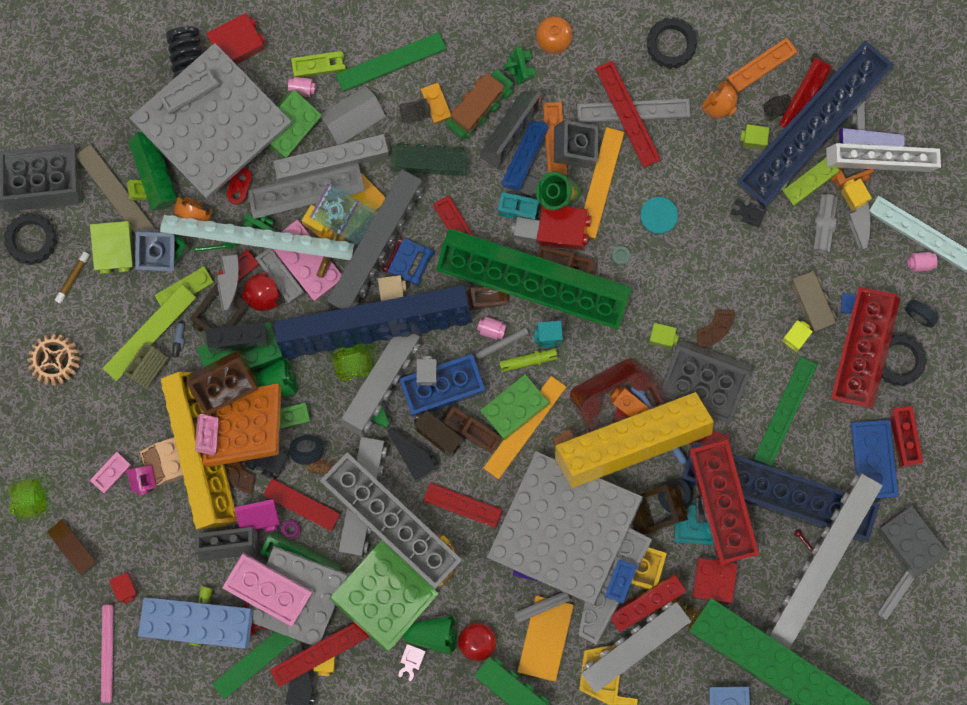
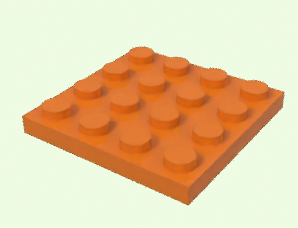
M279 383L258 387V390L208 415L219 419L216 453L214 455L203 453L202 464L205 467L278 455L281 388Z

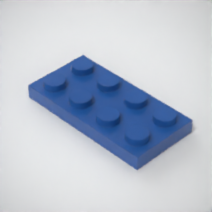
M890 420L851 423L856 475L859 476L861 472L883 485L875 499L898 497Z

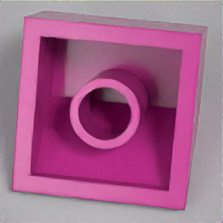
M273 499L234 507L240 528L253 527L258 534L259 530L265 529V532L276 531L278 526H281L277 504Z

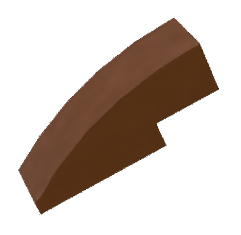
M540 245L536 257L595 275L598 265L593 259Z
M488 287L466 290L471 311L509 304L506 293Z
M449 406L440 419L451 430L491 454L502 438L454 406Z
M63 519L47 531L80 575H84L98 563Z

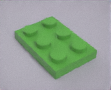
M525 374L480 411L501 437L506 440L550 404Z

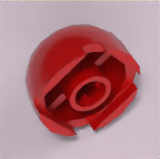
M267 272L252 276L244 287L243 299L256 311L273 310L278 305L275 304V300L278 299L277 287L273 278L266 276L268 275Z
M483 623L466 625L458 637V647L461 654L471 661L481 662L488 659L494 653L497 646V638L494 631Z

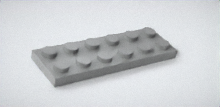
M355 163L248 190L253 219L318 203L328 184L331 189L327 190L328 195L324 196L325 201L365 191L359 164Z

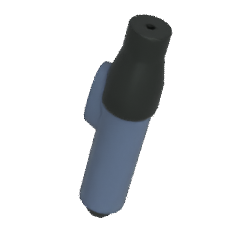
M179 321L176 326L172 346V357L178 358L180 349L183 348V321Z

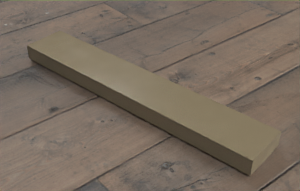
M91 144L76 155L79 162L125 221L131 222V229L135 235L139 228L155 229L134 200L129 199L127 191Z

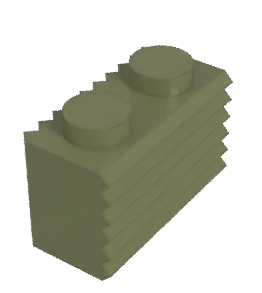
M143 343V346H141V349H139V352L134 356V359H132V362H130V365H128L123 374L147 390L155 382L158 372L166 366L168 357L153 346Z

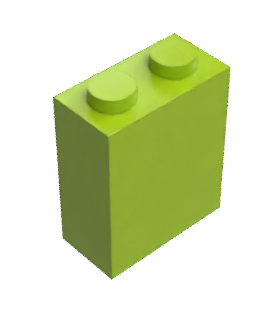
M130 221L90 224L94 270H99L100 274L111 273V269H119V272H128L131 267H135Z

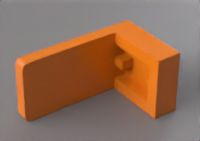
M839 168L841 172L830 179V181H834L837 189L844 188V184L852 179L857 181L861 178L862 182L870 180L874 169L866 170L845 179L841 168Z
M622 386L616 387L610 394L609 402L629 417L650 410V408Z

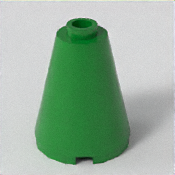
M559 172L546 173L536 186L537 200L544 208L549 210L562 209L577 201L581 196L580 186Z
M287 358L281 359L254 374L258 387L279 383L281 397L293 396L298 392L295 375L292 376L290 370L293 368Z
M449 615L414 622L402 635V638L405 639L406 643L446 655H453L452 651H455L457 643V630H454L453 624L457 625L456 617Z

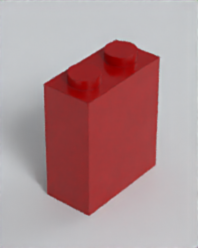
M247 13L206 33L211 45L215 43L235 64L265 50L263 44L266 41L261 33L258 34L255 28L257 25L253 17L249 18Z
M542 205L537 242L543 246L584 251V245H588L589 234H586L587 227L591 226L592 216H589L588 209L564 207L559 210H549Z

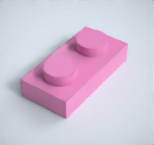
M199 414L196 429V452L209 455L216 453L219 418Z
M116 452L90 481L106 494L125 474V470H128L132 465Z

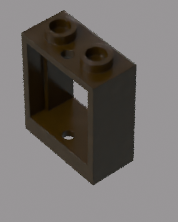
M217 282L190 318L193 323L192 327L199 332H202V330L206 332V329H212L199 320V318L214 297L219 294ZM237 295L233 305L238 310L225 327L236 326L250 307L248 303Z
M427 410L424 413L420 412L415 417V431L448 457L452 458L463 444V438Z
M677 483L666 484L640 494L643 499L635 515L640 534H651L688 520L687 509L683 505L681 491ZM665 492L673 519L654 525L646 498Z

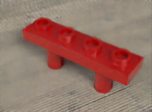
M673 574L665 580H660L657 585L636 598L626 601L623 606L615 610L611 621L617 630L621 632L686 592V589L677 575Z

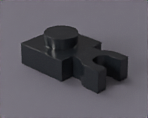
M736 199L734 204L738 205L740 210L735 211L732 209L730 214L735 216L741 215L743 216L741 221L759 228L767 210L752 203L745 206Z

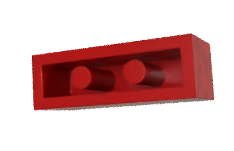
M913 406L893 408L889 411L899 468L919 466L923 463Z

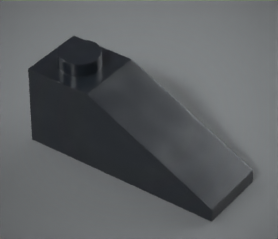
M391 428L387 430L416 482L436 471L435 466L438 464L433 455L428 456L426 451Z
M297 646L296 655L304 651L302 646ZM309 671L290 681L285 704L314 705L316 694H313L314 689Z

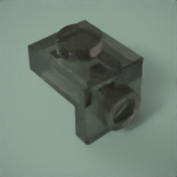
M789 94L772 97L762 105L769 122L777 117L784 116L791 103Z
M426 98L417 102L401 103L399 105L403 123L424 121L430 116V105L427 103Z

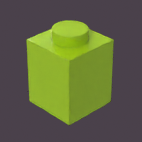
M747 124L745 130H741L740 141H743L742 147L765 150L768 143L769 127Z
M654 323L648 344L671 350L672 346L677 344L679 334H675L677 328Z

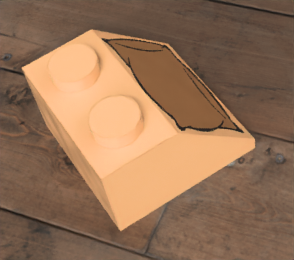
M174 437L155 443L140 451L144 466L152 465L156 487L184 478Z

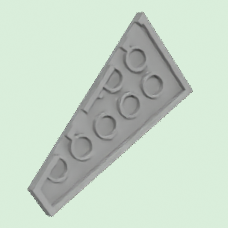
M629 528L595 606L587 602L584 604L579 630L580 637L595 645L598 644L619 605V602L605 597L618 559L636 565L638 569L652 543V539Z

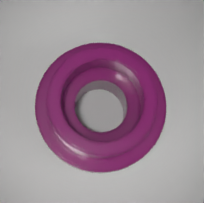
M288 520L283 523L281 533L284 537L293 540L300 535L301 528L296 521ZM290 526L295 528L292 534L287 531Z

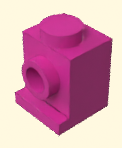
M152 465L125 470L129 477L132 493L137 492L138 495L148 494L149 489L156 488Z

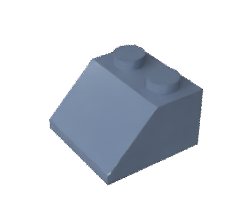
M139 228L136 231L135 270L174 271L175 234L160 232V229Z

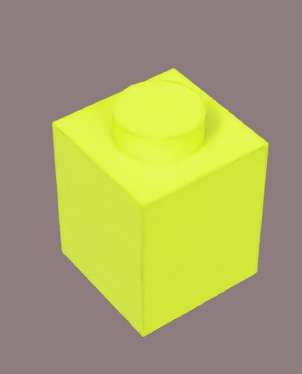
M797 320L782 339V342L797 353L813 331L810 330L811 327L807 323Z

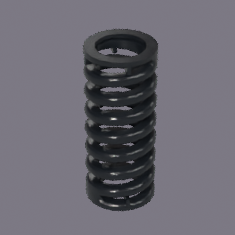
M178 27L166 33V39L169 44L168 51L171 54V70L174 73L173 79L203 52V49L198 46L201 43V39L196 37L200 33L197 27ZM191 33L190 35H187V36L177 37V36L182 35V34Z

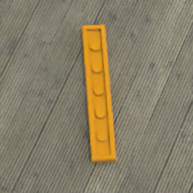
M608 127L605 130L598 162L596 163L584 209H588L589 216H592L591 226L587 227L586 234H589V238L595 239L624 136L623 131Z
M550 376L540 390L550 405L506 440H503L483 467L485 471L496 479H500L566 389L565 385Z

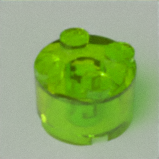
M360 344L351 348H338L339 351L336 353L331 351L330 355L335 376L340 378L342 382L348 381L351 377L355 376L367 377L373 369L368 344H364V347H360Z
M39 478L15 481L13 484L8 485V493L11 496L12 502L9 505L10 514L15 515L18 520L44 517L45 514L42 511H46L47 508L45 489L40 488L39 484L43 483Z

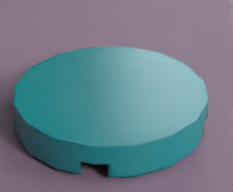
M654 197L644 203L640 211V220L648 232L662 235L674 228L678 220V211L671 200L664 197Z

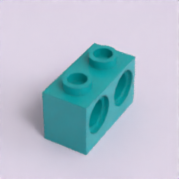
M502 192L497 215L516 220L517 217L535 220L539 201Z
M561 321L538 322L537 328H534L533 332L534 343H538V348L561 346L563 341Z

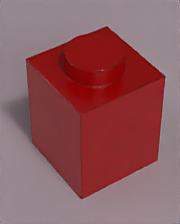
M124 573L109 580L117 602H123L125 605L135 601L134 597L138 596L130 573Z

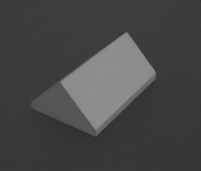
M366 86L321 113L322 116L320 117L337 145L347 142L386 118L376 96Z

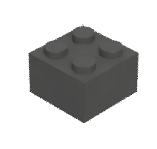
M563 120L554 126L553 162L582 168H589L597 163L598 126Z

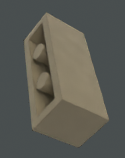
M814 271L792 279L790 284L807 324L811 327L810 330L813 331L812 335L833 327L836 324L835 320H837L834 310L829 308V298L826 292L823 293L820 287L822 285L820 277L815 275Z

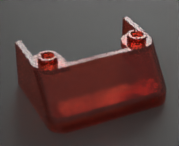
M625 359L571 390L570 400L588 433L595 431L590 420L595 418L600 411L596 398L628 381L637 391L647 389L657 407L661 406L664 402L649 375L634 359Z

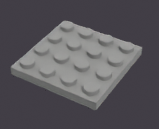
M273 546L266 566L311 590L312 594L292 627L250 604L249 609H254L252 623L307 644L315 645L321 641L335 607V604L329 598L346 580L347 573Z

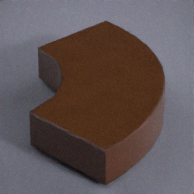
M716 310L711 324L705 328L697 329V346L707 348L721 341L733 324L735 310Z
M240 461L224 464L228 481L240 491L252 494L255 475L247 472L242 467Z

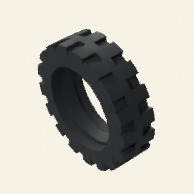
M672 17V19L664 18L663 21L659 20L652 26L646 42L647 52L651 56L652 61L657 62L661 67L665 66L671 69L672 67L679 68L682 65H686L692 59L696 50L697 39L690 24L687 25L686 21L682 19L677 20L676 17ZM667 29L680 31L687 40L685 52L677 57L663 55L656 46L658 35Z
M33 213L21 214L18 218H13L11 220L12 223L6 227V233L4 232V245L8 253L22 264H40L43 260H47L49 255L54 252V247L57 244L56 232L51 223L41 215ZM28 224L39 225L46 234L44 246L33 254L22 253L15 245L16 233L21 227Z
M906 334L891 336L889 348L894 345L908 347L913 352L916 362L913 370L909 374L902 376L893 374L884 364L883 381L894 386H905L913 383L921 376L925 370L927 359H925L926 352L925 350L923 351L922 344L916 341L917 339L914 337L910 338Z

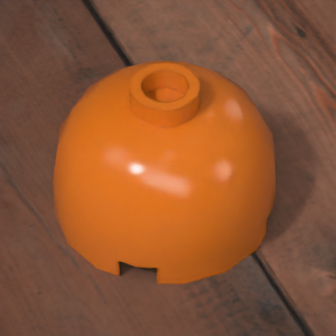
M550 16L538 25L536 42L546 53H562L567 50L572 42L573 32L570 24L564 18Z
M723 81L717 86L719 89L714 93L712 91L702 104L701 110L715 119L724 118L727 115L731 116L737 109L735 106L738 101L737 93L727 81Z
M179 195L174 205V216L209 221L213 210L211 208L208 211L203 209L202 205L204 204L189 197H185L182 200V197Z

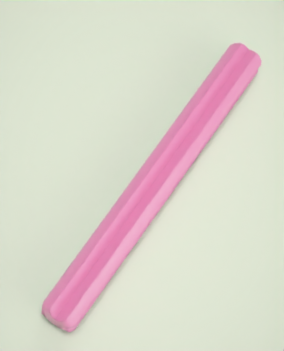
M103 605L101 702L110 703L112 702L113 605Z

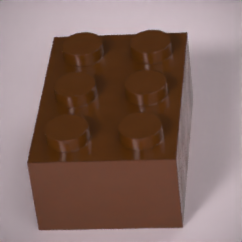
M240 350L187 376V385L205 415H209L258 390V382Z

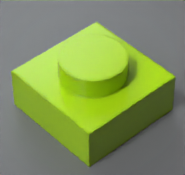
M129 180L127 182L129 199L147 201L141 180Z

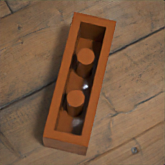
M488 73L483 77L480 76L475 81L473 90H468L462 98L463 102L460 105L457 104L451 111V121L467 134L471 133L504 93V86Z

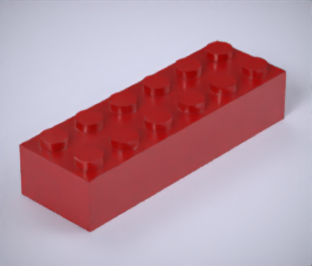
M858 287L831 396L832 400L871 410L874 409L901 300L898 295Z
M724 440L690 449L688 453L718 565L759 555L729 441Z

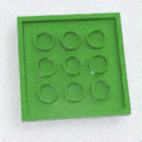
M381 540L329 599L388 652L438 593Z

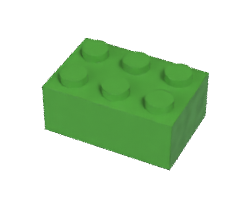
M295 90L288 91L276 105L292 122L284 132L267 146L279 158H286L322 116Z

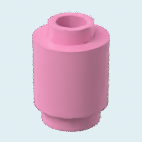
M289 78L288 91L295 90L302 97L309 98L311 94H315L316 83H313V79Z
M931 252L912 253L907 260L908 268L912 272L932 271V269L937 268V256Z
M486 316L484 320L480 319L477 330L480 331L479 335L495 340L503 339L506 325L502 324V321Z

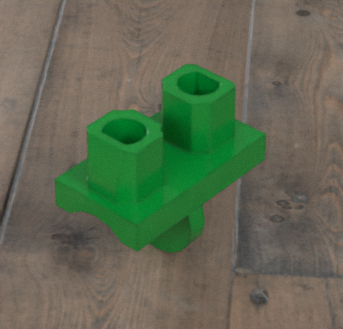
M521 46L515 47V50L509 53L510 57L506 58L508 63L503 66L504 71H510L511 76H515L517 85H520L526 80L534 78L536 72L534 67H526L525 62L531 60L530 50H522Z
M248 213L244 216L245 222L242 227L276 232L266 225L267 223L271 227L273 226L274 221L270 219L271 215L259 217L260 221L256 218L253 219V216Z

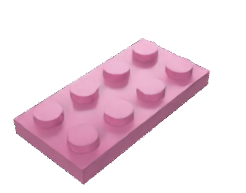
M298 220L281 232L310 236ZM273 249L314 302L335 287L342 275L330 260L324 278L316 276L323 256Z
M245 553L241 554L222 587L291 627L312 594L311 590Z

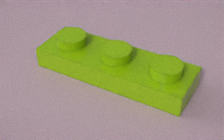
M826 157L785 188L783 192L791 203L796 206L841 171L837 167H827Z
M202 267L159 292L155 297L160 306H162L181 284L193 295H196L213 285L214 282L205 267Z

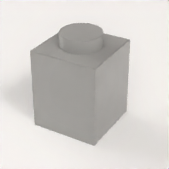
M517 217V222H513L511 228L514 239L536 243L540 221Z
M422 356L421 359H417V386H436V359H432L431 356Z

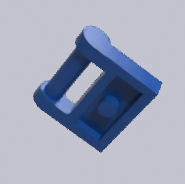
M403 238L388 269V273L394 276L401 275V279L419 286L421 275L430 257L432 258L435 252ZM418 252H420L423 256L414 275L410 276L408 273Z

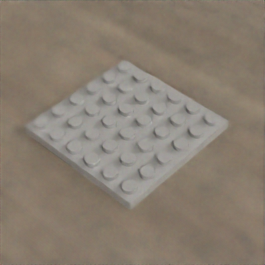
M215 43L130 117V120L206 200L292 124L288 117ZM210 69L219 87L175 112L168 114L159 96L203 71Z
M535 452L487 558L595 606L643 497L600 478L571 489L557 461L539 452Z

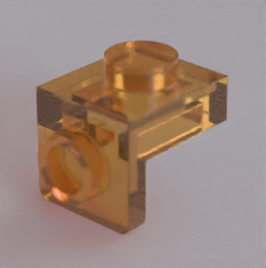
M322 460L307 464L308 473L327 474L332 468L331 464H324Z

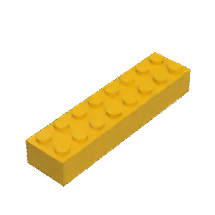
M177 372L161 378V383L175 438V446L184 476V484L193 514V522L196 529L219 528L238 521L225 466L222 464L205 467L202 464L203 453L195 451L197 417L199 414H204L187 385V376L194 372Z
M695 392L555 446V459L572 489L712 435L714 421Z

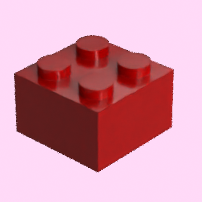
M698 558L696 560L691 598L709 601L712 598L718 603L731 604L738 564L725 563L718 565V561Z

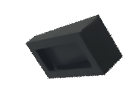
M695 498L696 523H706L707 520L701 498Z

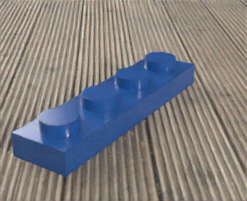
M530 121L501 182L504 188L520 190L549 129L546 123Z

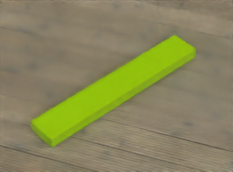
M181 284L102 369L117 381L123 375L125 369L128 368L137 352H139L143 343L152 345L196 297Z

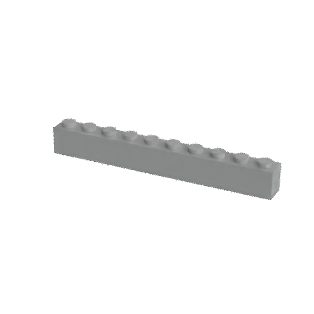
M861 472L859 476L855 475L850 483L852 488L849 493L845 492L840 502L843 504L839 510L835 509L830 518L833 520L830 527L826 526L821 534V537H823L820 544L816 543L813 547L811 560H806L801 569L804 571L801 578L797 577L792 585V588H794L791 595L787 594L782 602L784 607L781 612L777 611L772 620L774 622L772 629L768 628L765 632L766 635L787 649H790L883 486Z

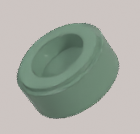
M624 246L614 248L611 254L612 261L619 266L627 264L631 257L629 249Z

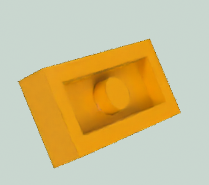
M439 83L421 89L433 123L437 124L448 120L451 117V113Z

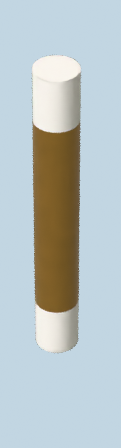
M83 251L54 301L60 304L63 302L90 256L88 253Z

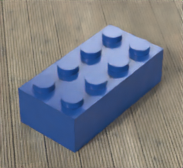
M473 354L436 366V386H417V373L399 379L412 418H415L420 412L424 413L425 410L433 412L485 394V388Z

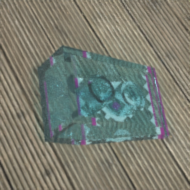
M327 184L310 218L358 246L377 211L334 186Z

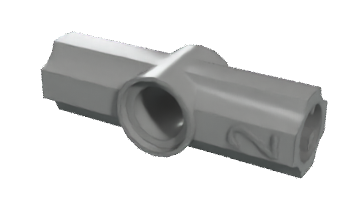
M822 194L820 198L819 212L815 220L817 224L814 226V231L816 232L813 251L819 253H829L831 249L832 234H834L837 221L835 214L838 197L834 195Z

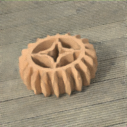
M52 334L51 339L44 335L45 341L37 339L39 345L33 344L32 347L35 351H29L28 353L33 358L27 359L29 363H33L29 366L30 370H34L32 375L34 377L38 376L37 380L39 382L44 380L46 385L51 381L52 385L56 386L57 380L60 384H64V377L70 381L71 378L68 374L76 375V372L72 369L73 367L79 368V365L75 363L80 361V357L75 356L79 353L78 349H74L76 344L74 342L70 343V339L68 337L64 339V336L61 334L58 338L55 334ZM52 345H60L64 348L62 350L59 349L57 351H51L48 347ZM42 352H44L45 360L42 362V365L40 366V355ZM49 353L56 357L58 365L52 362ZM68 353V363L64 368L62 365V361ZM51 368H57L59 370V373L47 374L43 371H45L46 369L49 370Z

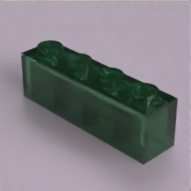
M397 143V145H392L391 171L400 172L404 170L408 173L466 176L468 150H464L463 147L446 149L445 146L441 145L431 148L424 144L408 146L406 143Z

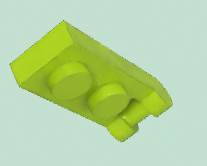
M337 51L291 58L294 77H307L334 72L340 73L346 70V66L343 64L344 53ZM330 60H335L336 64L330 65Z

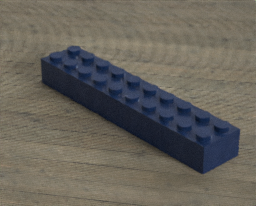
M864 41L737 180V185L759 205L767 209L893 70L894 64L867 41Z
M465 285L276 321L274 326L276 343L284 358L295 359L301 355H315L317 352L322 351L331 352L342 347L351 348L358 344H371L379 340L388 341L393 337H408L411 334L428 333L436 329L445 330L451 326H465L468 323H472L473 319Z
M693 442L690 449L705 445ZM688 454L680 479L688 484L697 486ZM732 454L745 503L824 529L826 526L830 527L833 521L830 518L835 509L839 510L843 504L840 500L845 492ZM873 502L855 533L854 540L863 543L869 541L880 504Z

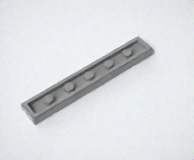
M689 99L632 101L641 120L683 119L691 117ZM611 102L577 104L579 123L620 122Z

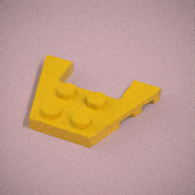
M612 645L585 650L582 667L590 661L597 662L600 659L598 655L606 649L611 651L616 646ZM581 674L579 690L608 705H637L638 699L617 696L620 675L595 693Z

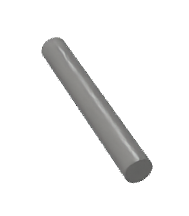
M525 327L476 352L475 355L479 360L528 335L529 332Z

